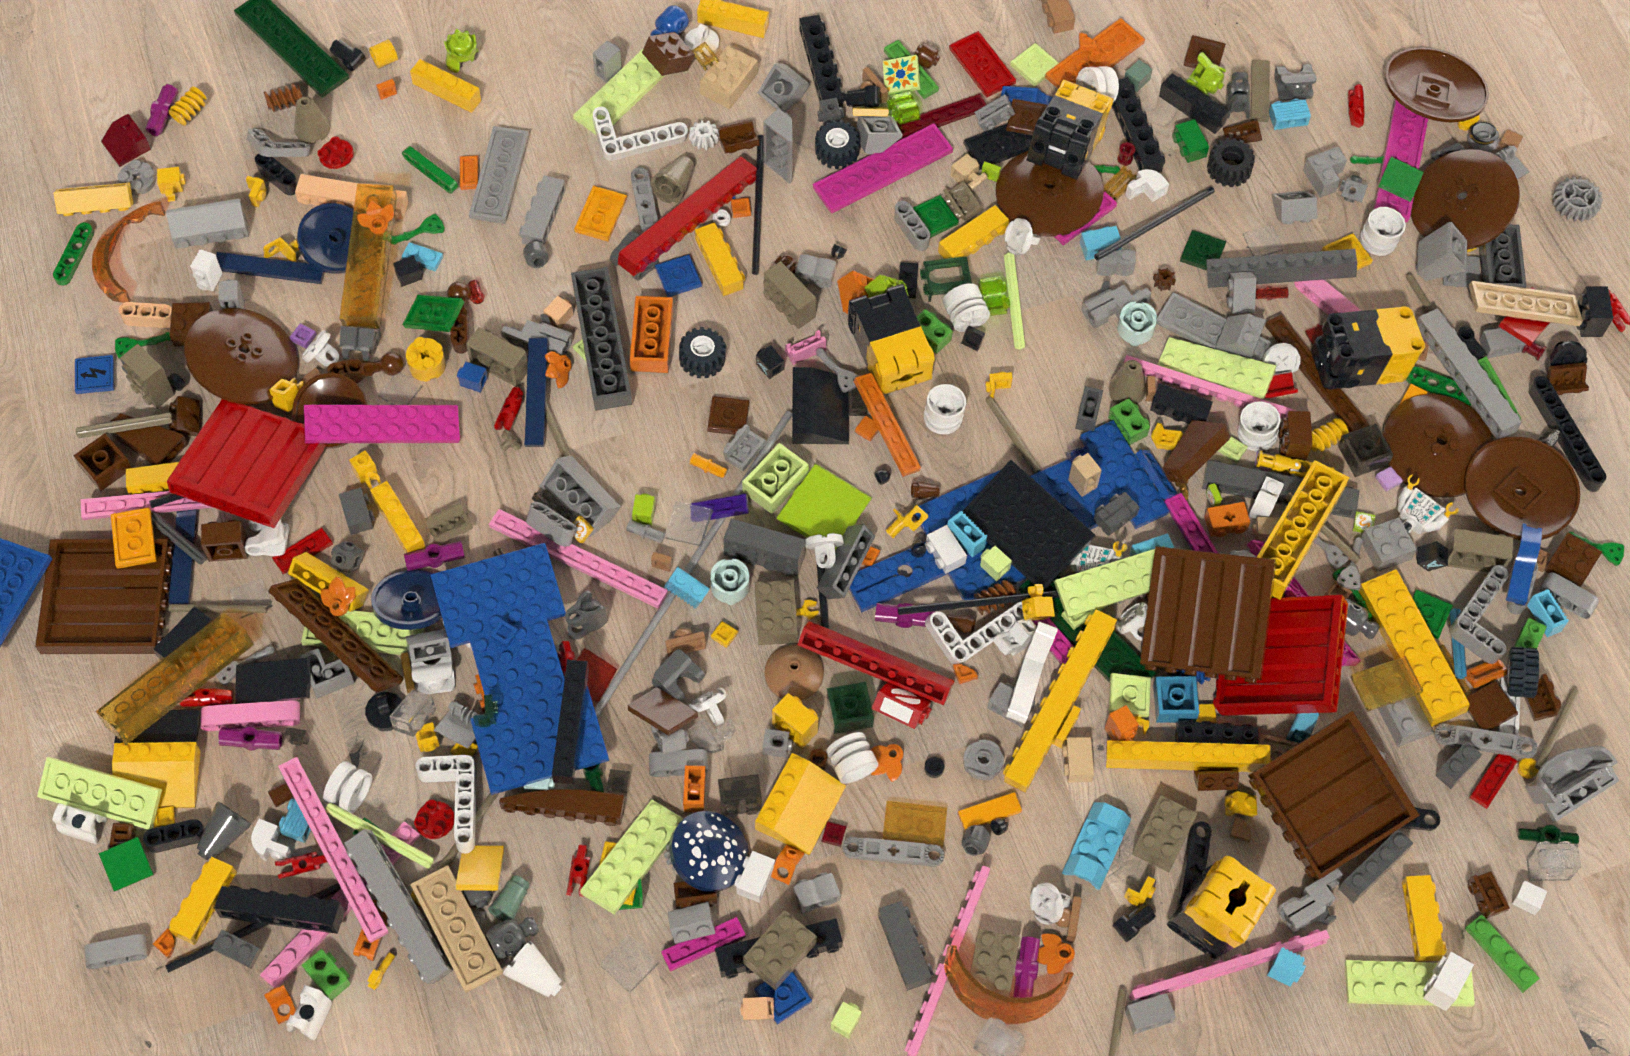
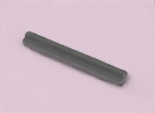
M156 512L151 513L152 524L200 565L207 560L206 555L162 517Z

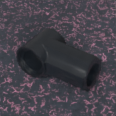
M342 40L333 41L329 48L330 52L342 60L343 64L350 71H354L366 60L361 50L351 48Z
M871 85L865 86L864 89L847 91L845 94L847 106L878 107L880 87Z
M1468 326L1461 327L1457 335L1467 345L1472 356H1475L1477 361L1486 357L1487 354L1474 338L1475 333L1473 329Z
M1143 903L1129 915L1125 914L1120 917L1112 926L1123 940L1128 942L1140 932V929L1154 920L1156 915L1149 905Z

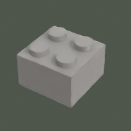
M1400 518L1365 529L1361 536L1363 546L1377 572L1412 560L1417 551Z

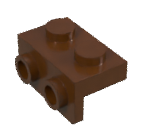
M752 120L718 128L720 144L725 154L759 146V139L754 131Z
M1585 362L1548 366L1547 379L1558 395L1589 391V386L1585 382L1587 373Z
M177 396L169 406L172 423H169L168 429L180 434L197 436L199 433L200 400Z
M1546 673L1542 674L1538 680L1536 696L1534 698L1524 697L1534 721L1557 716L1561 708V701L1558 696H1555L1553 691L1554 684L1551 679H1548Z
M1237 770L1194 771V781L1198 791L1238 790L1239 772Z
M1491 871L1479 876L1475 874L1467 881L1468 890L1475 896L1478 910L1484 914L1486 919L1510 909Z
M685 881L673 883L676 909L708 902L710 907L713 904H717L716 892L696 889Z

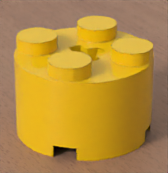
M417 337L406 350L408 368L415 379L427 382L435 377L436 379L444 373L446 368L445 356L442 345L436 340Z

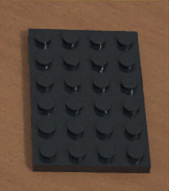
M1012 460L999 471L963 510V514H966V517L971 519V522H974L984 535H987L986 542L991 547L996 546L1011 559V565L1033 585L1042 584L1043 592L1096 537L1089 528Z

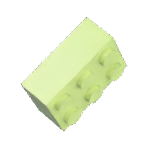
M779 443L742 481V491L772 514L809 473V464Z

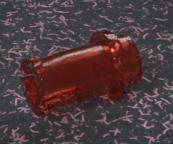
M472 280L468 283L471 290L470 300L474 304H481L485 296L481 292L479 281Z

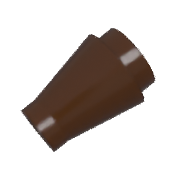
M920 481L911 484V497L916 498V500L938 497L940 494L939 485Z
M947 615L954 629L966 635L973 633L976 619L972 618L971 615Z

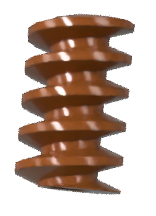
M293 83L291 84V89L285 85L284 91L278 87L277 93L273 89L270 90V95L266 91L263 92L268 109L271 108L273 112H276V106L283 110V104L290 108V102L296 106L297 100L302 97L299 84L296 87Z
M1004 580L1001 581V584L997 583L994 587H988L987 591L982 590L980 594L975 593L973 598L1016 595L1017 593L1011 582ZM999 604L1001 608H1004V604ZM997 605L976 607L981 615H983L984 610L987 614H991L990 607L997 611Z

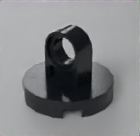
M1560 341L1555 345L1550 355V366L1583 362L1586 364L1588 361L1586 357L1587 351L1579 342Z
M380 692L368 701L365 707V716L368 723L379 731H391L400 726V723L406 716V708L402 699L397 694Z

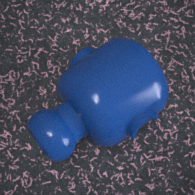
M671 5L667 7L657 17L655 21L656 29L650 33V36L676 32L680 35L688 26V15L679 6Z

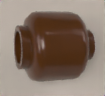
M928 43L919 44L914 55L918 56L919 65L926 69H930L932 65L936 66L940 59V56H938L939 50Z

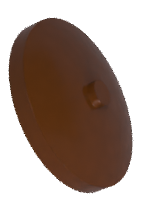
M337 373L320 374L308 380L298 391L292 408L293 421L304 424V405H368L367 399L361 387L349 377ZM328 443L326 449L339 448L348 443Z

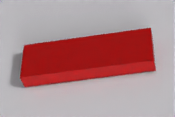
M320 528L287 548L283 555L274 556L272 559L284 575L289 571L293 557L305 552L315 556L333 545L324 529Z
M1497 754L1469 798L1487 809L1518 761L1509 755Z

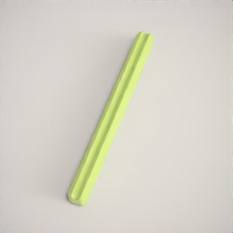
M1008 252L1004 255L1013 341L1014 348L1022 350V348H1025L1015 255Z
M329 803L326 806L325 811L331 817L359 832L363 829L372 830L379 843L426 868L432 866L434 862L433 857L333 803Z

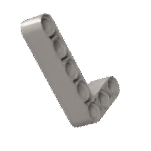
M1495 565L1488 572L1449 628L1450 635L1456 641L1489 664L1496 663L1506 653V645L1477 622L1509 576L1508 570L1502 565Z

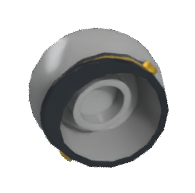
M1478 122L1468 132L1467 140L1474 150L1491 152L1498 146L1499 132L1490 123Z

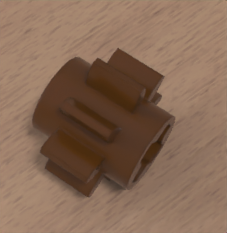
M788 255L779 256L774 261L775 265L781 261L793 274L795 273L796 262L792 257Z
M1168 268L1158 269V273L1153 276L1155 281L1154 287H1157L1160 291H1170L1171 285H1175L1176 279H1174L1175 273H1172Z

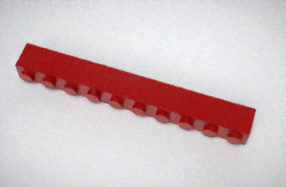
M740 156L623 248L618 254V265L633 276L643 272L650 263L657 261L660 255L668 252L675 243L682 241L685 235L692 233L700 223H704L710 215L717 213L720 207L728 204L735 195L741 194L745 187L752 185L756 180L757 168Z

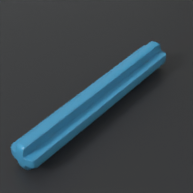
M1453 608L1450 611L1451 625L1461 612L1460 609ZM1452 637L1455 677L1457 679H1464L1467 677L1465 646Z

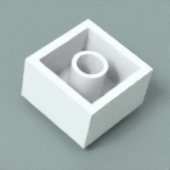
M1450 952L1447 957L1442 956L1433 969L1432 973L1434 974L1427 981L1423 989L1426 991L1423 999L1447 1011L1457 999L1474 964L1453 952Z

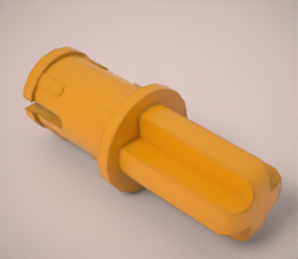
M696 453L690 459L689 464L704 470V473L709 472L720 478H724L727 473L726 468L714 463L712 459L708 460Z

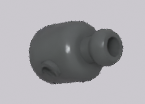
M1346 599L1348 611L1345 633L1355 636L1362 632L1366 638L1373 639L1380 625L1375 621L1367 620V609Z
M533 917L525 918L520 924L514 919H508L488 929L486 939L495 957L503 959L508 956H516V952L526 945L525 937L535 936L539 929Z

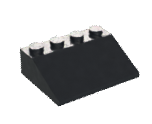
M793 367L792 444H849V391L846 393L842 392L838 385L836 373L812 367Z

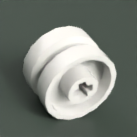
M1085 67L1078 73L1076 84L1079 87H1085L1097 92V94L1101 93L1114 98V101L1116 100L1119 83L1116 72L1111 67Z
M343 761L333 771L326 784L323 795L324 801L335 805L339 804L340 808L351 814L354 813L361 806L369 792L372 783L371 773L363 769L357 770L355 765Z

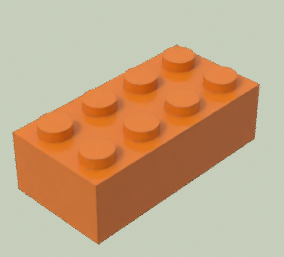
M635 296L630 352L631 371L668 373L673 320V297Z

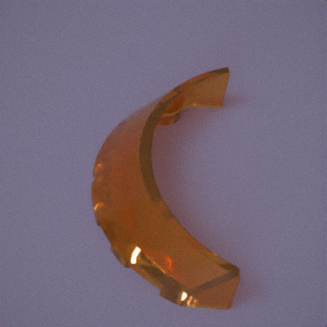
M160 201L144 205L121 217L103 232L96 243L97 245L92 255L93 275L97 285L112 301L120 303L131 302L127 290L116 281L109 265L121 231L127 224L141 223L148 215L165 216V210Z
M956 945L947 947L943 967L945 975L961 1003L983 1019L1008 1025L1027 1023L1050 1012L1065 996L1074 975L1073 972L1064 973L1063 981L1043 994L1033 997L1016 998L995 993L979 983L963 964Z

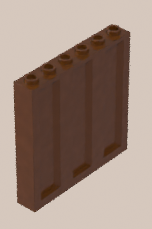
M50 539L48 555L51 556L52 561L45 571L35 644L40 654H155L153 649L163 639L162 629H165L166 626L164 611H167L168 608L166 593H169L170 590L168 575H171L172 566L170 558H173V546L170 545L168 539H154L157 562L119 569L115 565L113 539Z
M1155 546L1140 664L1145 666L1146 670L1157 671V668H1164V672L1177 673V670L1185 671L1184 674L1196 676L1197 673H1205L1204 677L1216 678L1217 675L1225 676L1224 679L1236 681L1237 678H1245L1244 682L1256 683L1257 680H1262L1276 560Z
M1353 711L1344 714L1248 775L1251 787L1258 791L1261 796V803L1264 807L1269 808L1272 813L1271 818L1273 822L1280 826L1283 831V838L1287 843H1291L1294 848L1293 853L1295 857L1302 861L1305 866V873L1309 878H1313L1314 881L1325 877L1420 816Z

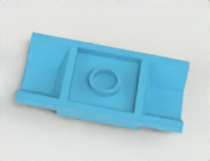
M1094 802L1062 874L1075 875L1090 882L1097 890H1100L1131 818L1123 810L1105 802Z

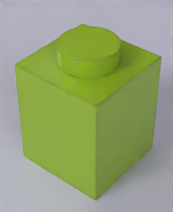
M645 493L641 495L635 494L632 520L640 524L652 525L655 496Z

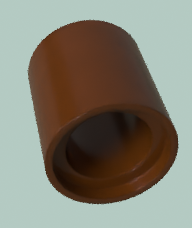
M814 749L809 755V761L825 770L827 767V753L823 749ZM815 758H821L823 762L815 763L813 760Z
M286 782L268 791L275 807L294 798Z

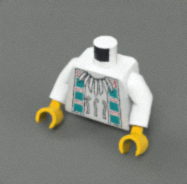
M1412 475L1408 477L1409 484L1404 487L1398 498L1397 510L1400 513L1398 518L1402 521L1408 534L1412 530L1417 534H1422L1424 531L1432 532L1441 529L1450 519V515H1456L1459 512V508L1457 507L1455 511L1450 512L1449 509L1454 503H1448L1445 509L1419 489L1415 488L1413 490L1412 488L1418 485L1420 480L1418 478L1417 483L1412 484L1410 482Z
M1119 541L1113 544V549L1088 545L1070 564L1073 572L1079 573L1121 560L1123 558L1121 554L1126 551L1127 545L1123 544L1121 550L1118 549Z

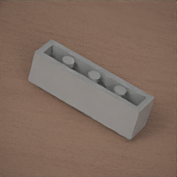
M544 175L542 181L538 182L537 194L532 197L531 209L526 212L525 216L526 222L520 228L519 236L522 238V244L527 245L532 241H539L545 245L566 191L564 180Z

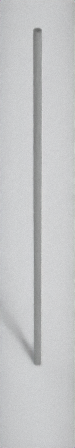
M790 411L785 412L732 496L743 493L742 481L766 457L792 417ZM726 518L716 519L683 571L689 575L691 574ZM671 591L594 708L597 718L675 599L676 595L674 596V593H671Z

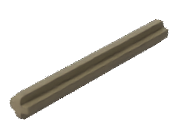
M170 412L77 427L76 435L78 438L103 435L104 433L109 434L172 423V415Z

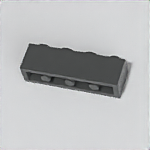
M864 524L847 527L843 535L844 544L838 546L835 551L834 565L831 568H826L817 586V589L827 599L845 598L875 538V535Z
M1399 829L1396 830L1343 881L1339 890L1354 904L1409 851L1413 842Z
M902 901L879 908L878 918L907 991L930 983L933 970L930 963L926 964L924 959L926 953L923 945L918 944L916 938L918 937V932L915 925L911 926L909 921L911 915L908 907H904Z

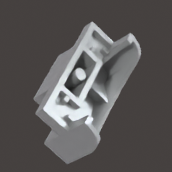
M1588 746L1567 750L1546 761L1540 768L1535 780L1526 785L1525 788L1534 804H1543L1551 820L1558 821L1619 782L1617 775L1611 767L1618 762L1612 753L1603 746Z

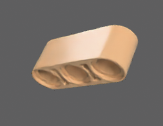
M125 302L119 307L120 316L124 324L128 326L170 328L172 308L169 305Z

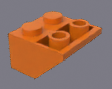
M851 271L837 280L843 312L848 314L849 300L864 295L869 298L864 287L874 279L856 271Z

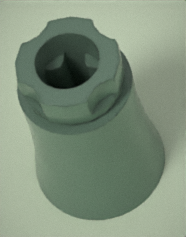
M517 875L512 876L496 900L488 908L489 912L501 921L515 920L517 911L530 886L528 881Z

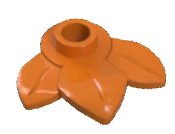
M371 201L366 213L358 214L357 218L361 226L370 228V231L374 234H382L387 230L388 223L394 217V209L392 204L386 205L382 209L378 204ZM378 224H381V225H382L381 227L376 228V225H378Z
M553 351L548 352L545 358L550 364L547 367L545 376L556 379L558 389L563 388L569 379L568 372L572 367L571 360L566 355H559Z
M336 577L331 581L329 589L321 590V600L325 606L329 607L330 612L334 616L346 614L349 604L355 599V587L346 588L340 577Z
M890 744L887 747L882 745L874 746L870 751L874 753L879 764L871 775L877 776L886 773L890 781L894 782L903 770L901 760L904 753L902 748L896 744ZM891 751L897 752L895 757H890Z
M1042 934L1041 939L1044 947L1039 949L1037 962L1047 965L1048 974H1058L1063 970L1065 964L1073 960L1075 955L1074 949L1070 944L1063 943L1061 938L1055 934ZM1066 951L1068 956L1062 957L1060 952Z

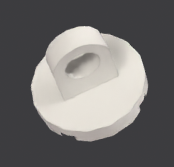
M702 24L698 28L689 31L684 40V43L695 54L694 58L705 59L707 56L711 57L719 48L718 35L708 26Z
M1020 218L1011 221L1005 231V242L1008 245L1006 248L1014 255L1025 254L1031 244L1038 245L1041 238L1039 235L1032 233L1031 225L1027 220Z
M323 330L317 336V340L310 343L304 351L302 359L308 363L315 358L326 367L331 363L338 362V352L327 343L331 334ZM326 353L331 354L333 358L332 361H329L326 358Z
M1279 343L1270 347L1265 352L1263 362L1276 365L1275 374L1288 371L1295 373L1300 365V355L1291 344Z
M828 534L827 537L823 536V538L822 535H814L805 539V548L815 550L816 562L821 568H831L834 565L836 558L835 547L844 544L843 536L840 534ZM825 555H827V562H826V563H825V561H824Z
M1142 602L1141 605L1136 603L1122 613V619L1120 622L1117 620L1115 627L1120 634L1131 632L1135 638L1143 641L1144 634L1138 633V629L1145 627L1148 607L1145 602Z
M717 688L718 692L716 693L709 691L699 696L689 704V707L697 712L706 710L716 727L723 724L724 719L716 704L726 698L727 694L724 688Z
M1051 883L1038 884L1031 891L1030 907L1032 911H1035V918L1042 924L1050 925L1058 922L1062 917L1064 908L1070 906V896L1060 893Z

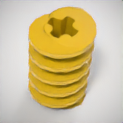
M192 86L189 91L185 92V96L180 97V101H176L175 105L171 106L169 114L176 122L186 126L187 123L184 119L191 121L189 114L196 116L194 109L200 112L201 108L199 105L205 107L206 104L203 100H207L201 90Z
M1335 418L1331 422H1327L1325 425L1312 431L1313 445L1311 450L1316 452L1318 449L1320 452H1323L1325 448H1331V444L1336 445L1337 441L1342 442L1343 437L1348 439L1350 434L1344 421L1341 418Z

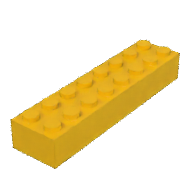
M1314 460L1257 558L1276 560L1272 596L1279 600L1282 598L1344 492L1350 478Z
M1397 569L1362 583L1359 594L1366 601L1373 620L1380 625L1379 631L1404 674L1431 727L1466 713L1470 704Z

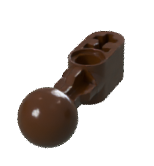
M457 281L448 287L447 296L462 298L464 304L450 330V338L454 351L463 354L468 351L466 343L469 340L468 311L465 309V303L470 299L471 290L466 283Z
M388 352L382 356L380 361L362 362L358 359H350L331 363L327 367V373L342 374L359 383L363 378L373 376L376 372L383 371L390 376L398 375L404 368V360L398 353Z

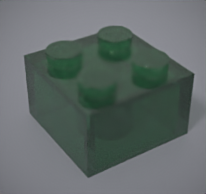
M866 682L827 688L826 699L834 734L873 727L874 716Z

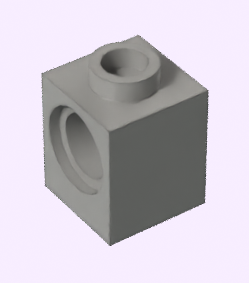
M765 729L763 755L787 758V751L792 750L793 739H789V732ZM775 741H781L783 744L781 746H775L773 743Z

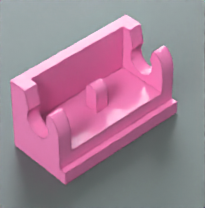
M820 330L815 331V336L792 346L790 343L786 344L785 352L794 365L815 356L818 348L826 351V339L824 336L821 337Z

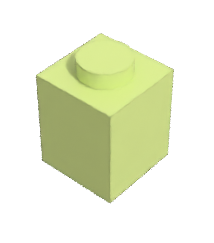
M994 546L991 550L987 549L983 552L980 566L998 581L1010 570L1012 560Z
M843 1002L831 1022V1029L849 1039L861 1018L862 1012L859 1010L860 1008L851 1002L848 1004Z

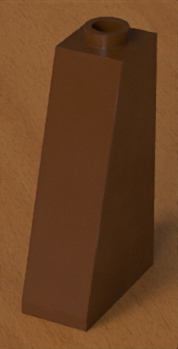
M120 413L110 422L134 417ZM160 426L111 433L113 437L152 465L171 463L188 445L182 434Z
M1192 420L1163 466L1168 481L1185 483L1228 442L1231 436L1226 424Z

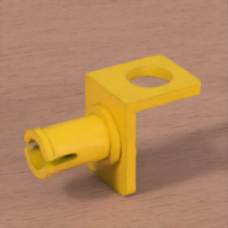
M279 237L263 247L264 258H270L281 252L289 261L296 262L295 252L299 251L297 239L288 244ZM272 246H275L273 251L268 252Z
M918 505L905 517L894 508L893 511L896 513L897 519L885 531L894 539L904 527H909L914 532L929 516ZM915 513H920V519L915 522L912 521V516Z

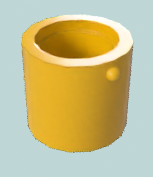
M389 39L369 47L372 60L378 69L398 60L395 48Z

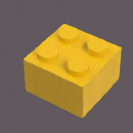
M787 693L772 709V725L779 731L789 732V739H793V742L803 749L818 733L819 717L813 709H807L802 705V701L797 696H791Z

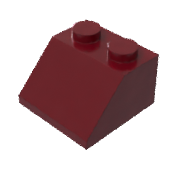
M129 114L113 121L101 140V143L119 167L151 150L147 138Z

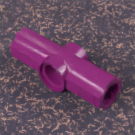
M166 84L163 86L157 101L152 102L151 116L145 127L146 132L152 136L158 137V135H161L167 119L170 120L172 118L169 110L174 105L179 93L178 89L173 87V85Z
M461 541L441 546L431 544L426 549L404 553L407 571L428 566L438 568L443 563L465 558ZM434 554H437V555H438V556L435 557V558L430 557V556H432V555H434Z
M877 603L875 621L895 623L896 626L901 628H910L912 625L926 627V618L935 613V611L898 615V607L913 605L909 603H900L898 605Z
M221 727L218 735L219 746L243 747L250 751L256 749L280 750L283 734L280 731L256 730L254 727H246L244 729ZM255 736L252 741H246L248 737Z
M1022 937L1020 955L1015 967L1016 982L1013 1000L1027 1003L1032 1001L1034 980L1037 979L1039 962L1037 960L1040 939L1035 937Z

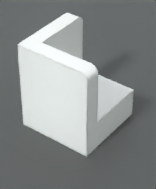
M1524 881L1512 904L1535 915L1540 910L1547 891Z

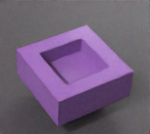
M300 323L291 334L290 340L306 349L317 334L316 331Z

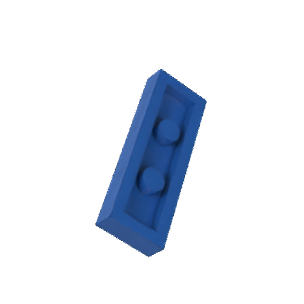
M1139 450L1135 454L1138 458V463L1148 473V479L1155 484L1160 497L1166 500L1178 495L1151 451Z

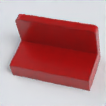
M1292 372L1274 374L1264 399L1298 393V388L1294 387Z

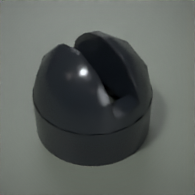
M834 244L831 249V255L834 257L837 253V259H841L847 250Z
M882 468L874 472L875 478L880 485L889 481L891 475L887 469Z
M915 541L911 545V554L914 557L921 558L926 554L924 542Z
M997 818L991 821L990 825L994 834L999 836L1008 830V822H1005L1004 818Z

